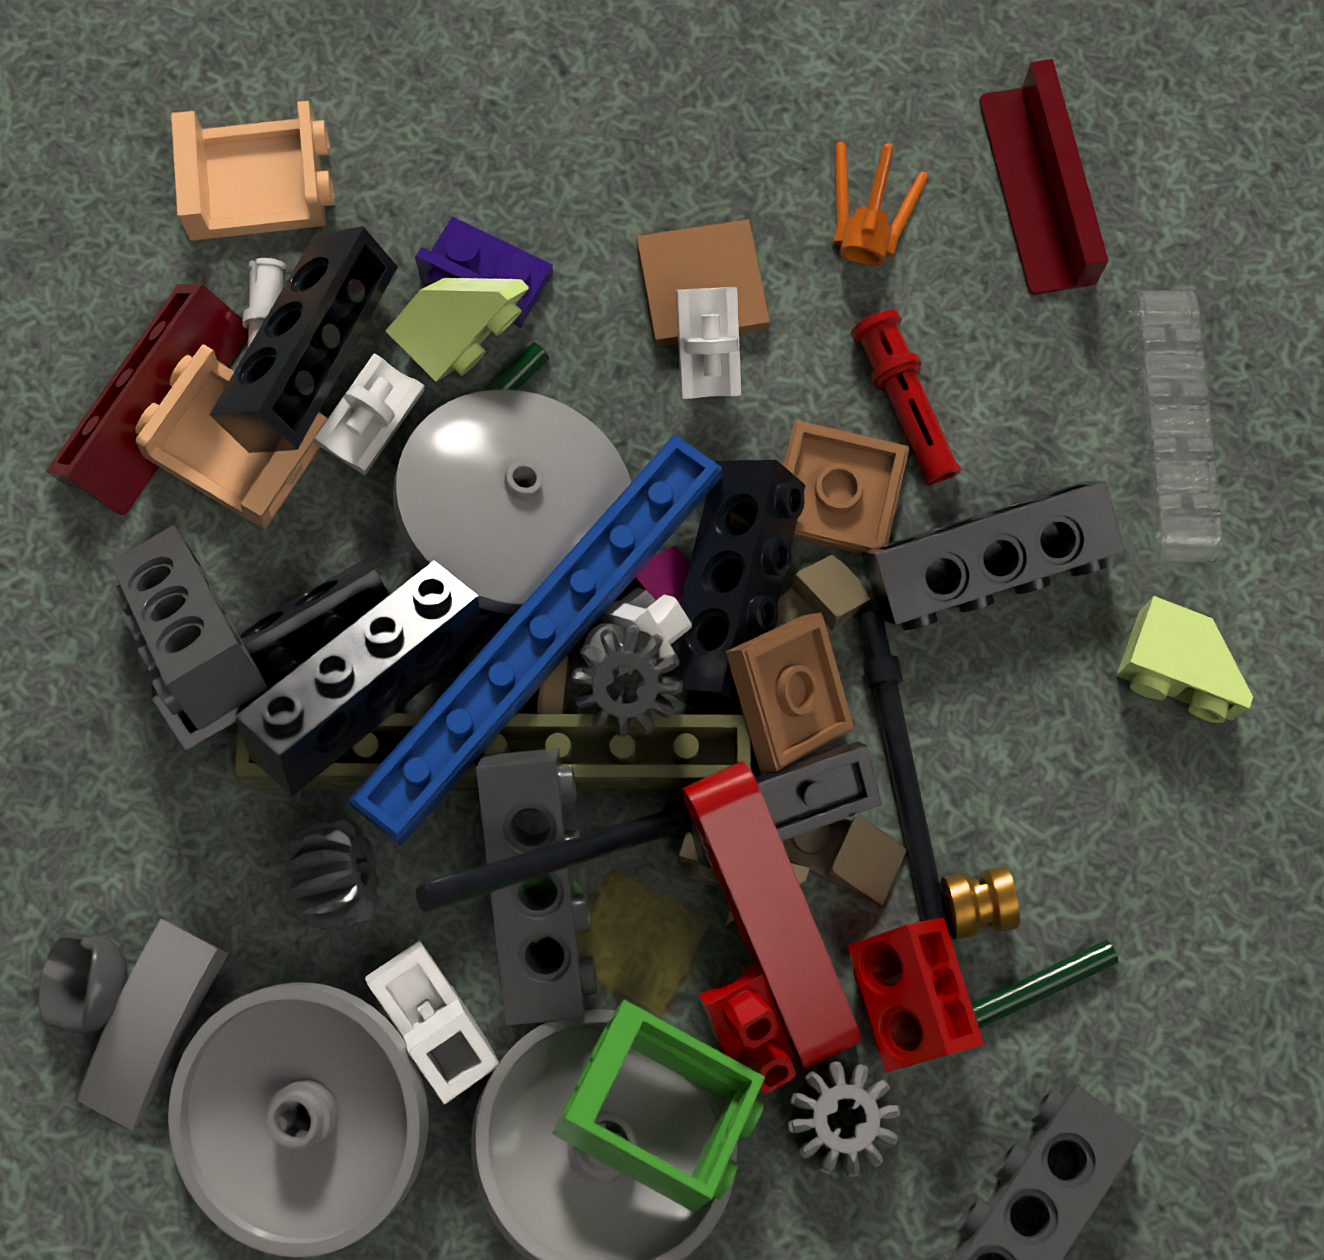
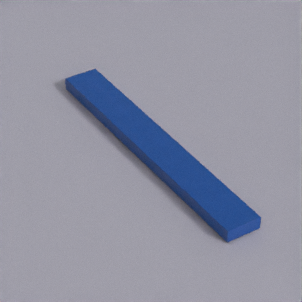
M674 434L348 800L351 807L398 845L402 846L722 478L723 468Z

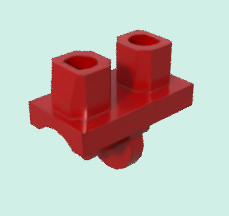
M756 964L745 969L740 978L735 982H723L717 989L707 990L698 995L720 1052L764 1076L765 1079L760 1088L762 1094L772 1092L795 1077L796 1072L791 1061L795 1058L765 975Z

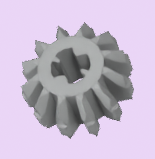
M832 1062L828 1065L830 1088L827 1087L817 1073L812 1071L804 1079L807 1086L817 1097L813 1100L804 1094H792L790 1103L796 1108L808 1110L809 1119L789 1121L787 1124L788 1130L793 1133L811 1130L813 1137L802 1143L798 1148V1153L802 1158L813 1155L821 1146L826 1148L819 1162V1170L821 1172L830 1174L835 1168L839 1153H842L843 1168L848 1177H856L859 1175L860 1169L858 1151L861 1152L869 1164L878 1167L883 1163L881 1153L872 1144L873 1140L876 1139L890 1145L897 1143L898 1135L891 1130L881 1128L880 1119L896 1118L900 1116V1110L897 1105H887L878 1108L875 1101L885 1095L890 1088L885 1080L873 1084L867 1091L863 1089L868 1076V1068L866 1066L857 1065L852 1071L849 1084H846L844 1069L841 1063ZM837 1100L849 1101L847 1110L857 1108L860 1115V1123L850 1126V1137L846 1139L838 1137L841 1131L840 1128H832L830 1130L827 1122V1115L833 1114L838 1110Z

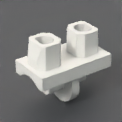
M737 287L676 290L681 398L741 396Z
M374 353L315 436V444L363 475H366L424 392L425 385L399 372Z
M635 588L622 600L614 601L599 618L604 623L591 630L586 637L584 646L586 644L595 646L606 654L601 643L600 634L602 631L608 628L612 629L618 638L620 646H624L627 628L630 625H636L640 631L637 645L645 649L650 638L655 634H659L664 638L660 649L654 655L659 660L669 654H675L670 645L692 628V624L674 597L663 595L656 601L647 590ZM587 663V666H588L589 668H594V667H592L590 664ZM629 666L619 667L617 677L626 673L629 670Z

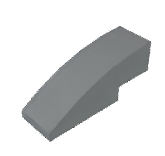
M160 919L117 1000L113 1015L106 1024L86 1072L77 1101L134 1131L200 1015L197 1009L229 953L168 921Z

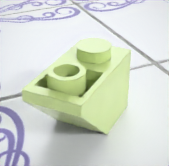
M443 278L419 290L386 329V332L436 382L455 370L463 376L486 353V350L480 344L492 331L496 336L500 335L520 315L522 310L516 303L527 292L529 287L521 279Z
M1153 596L1139 611L1116 675L1131 681L1130 688L1132 691L1154 700H1164L1167 696L1188 703L1190 704L1188 711L1192 715L1214 723H1223L1225 719L1232 721L1250 708L1253 696L1213 618Z

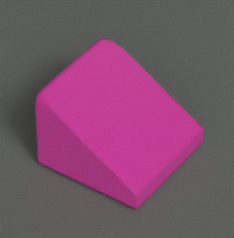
M673 546L653 556L630 582V586L633 589L641 588L647 590L656 601L663 595L674 597L680 604L690 563L679 549Z

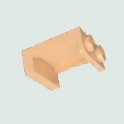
M310 101L298 102L299 119L202 129L194 111L171 113L177 216L190 241L326 226L325 206L334 205L335 199L330 171H321L320 156L330 155V142L325 120L316 121Z
M203 344L194 357L186 355L177 364L169 381L172 388L160 405L152 403L144 411L135 429L136 434H138L136 443L145 459L236 514L266 529L320 449L315 444L314 438L327 421V417L318 412L298 450L248 453L209 415L235 371L221 364L217 360L214 350Z

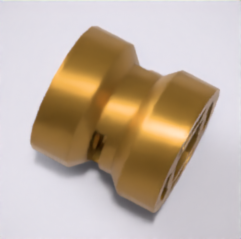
M1006 866L986 869L981 875L979 882L976 878L969 879L962 873L941 878L940 885L950 933L954 940L975 936L979 929L986 927L987 923L997 932L1019 928L1020 909L1013 878Z

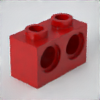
M944 917L907 924L847 945L854 966V978L861 989L873 1029L874 1044L880 1052L886 1073L984 1045Z

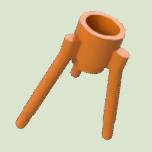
M838 142L835 146L837 226L833 244L841 246L840 255L847 261L879 266L883 264L885 256L894 257L898 238L928 180L926 172L918 174L890 226L887 223L888 215L880 210L894 149L890 143H886L882 147L868 206L857 208L851 217H849L846 144Z

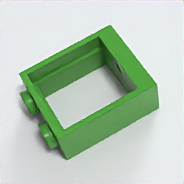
M624 999L608 1019L551 1134L688 1210L695 1212L710 1201L712 1197L721 1200L728 1190L738 1167V1163L730 1159V1156L739 1136L747 1139L761 1116L764 1103L757 1100L756 1097L765 1077ZM630 1048L725 1099L691 1176L594 1123Z

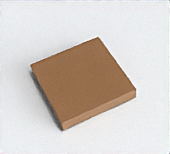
M749 219L637 236V248L656 347L678 344L676 290L737 287L739 334L769 330L770 320Z
M795 420L784 467L806 486L804 491V509L798 517L793 539L862 555V551L888 544L910 446Z
M822 612L805 614L726 651L761 773L778 772L854 730Z

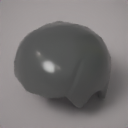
M71 931L64 932L58 937L49 950L40 978L38 992L39 1016L45 1025L58 1027L66 1032L85 1034L99 1031L107 1024L109 1018L114 1013L117 1000L128 980L127 961L115 942L99 935Z

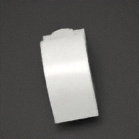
M420 940L365 977L367 985L402 1034L407 1044V1051L444 1104L493 1071L499 1064L492 1047L480 1027Z

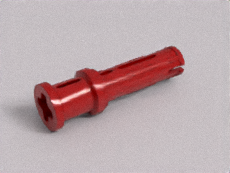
M893 309L881 311L856 324L850 334L855 343L862 344L873 369L870 379L879 390H886L902 426L903 433L925 477L924 481L927 486H932L957 476L961 472V468L953 456L939 420L919 380L918 374L921 372L920 366L922 362L916 353H910L899 328L902 322L899 312ZM882 342L886 344L890 355L887 354ZM902 383L904 384L906 391L902 389ZM911 408L915 409L931 446L927 444Z

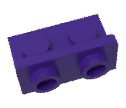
M453 216L432 250L429 251L421 247L415 256L420 279L423 280L422 284L424 287L443 278L521 279L529 289L516 303L522 312L512 324L520 328L553 274V264Z

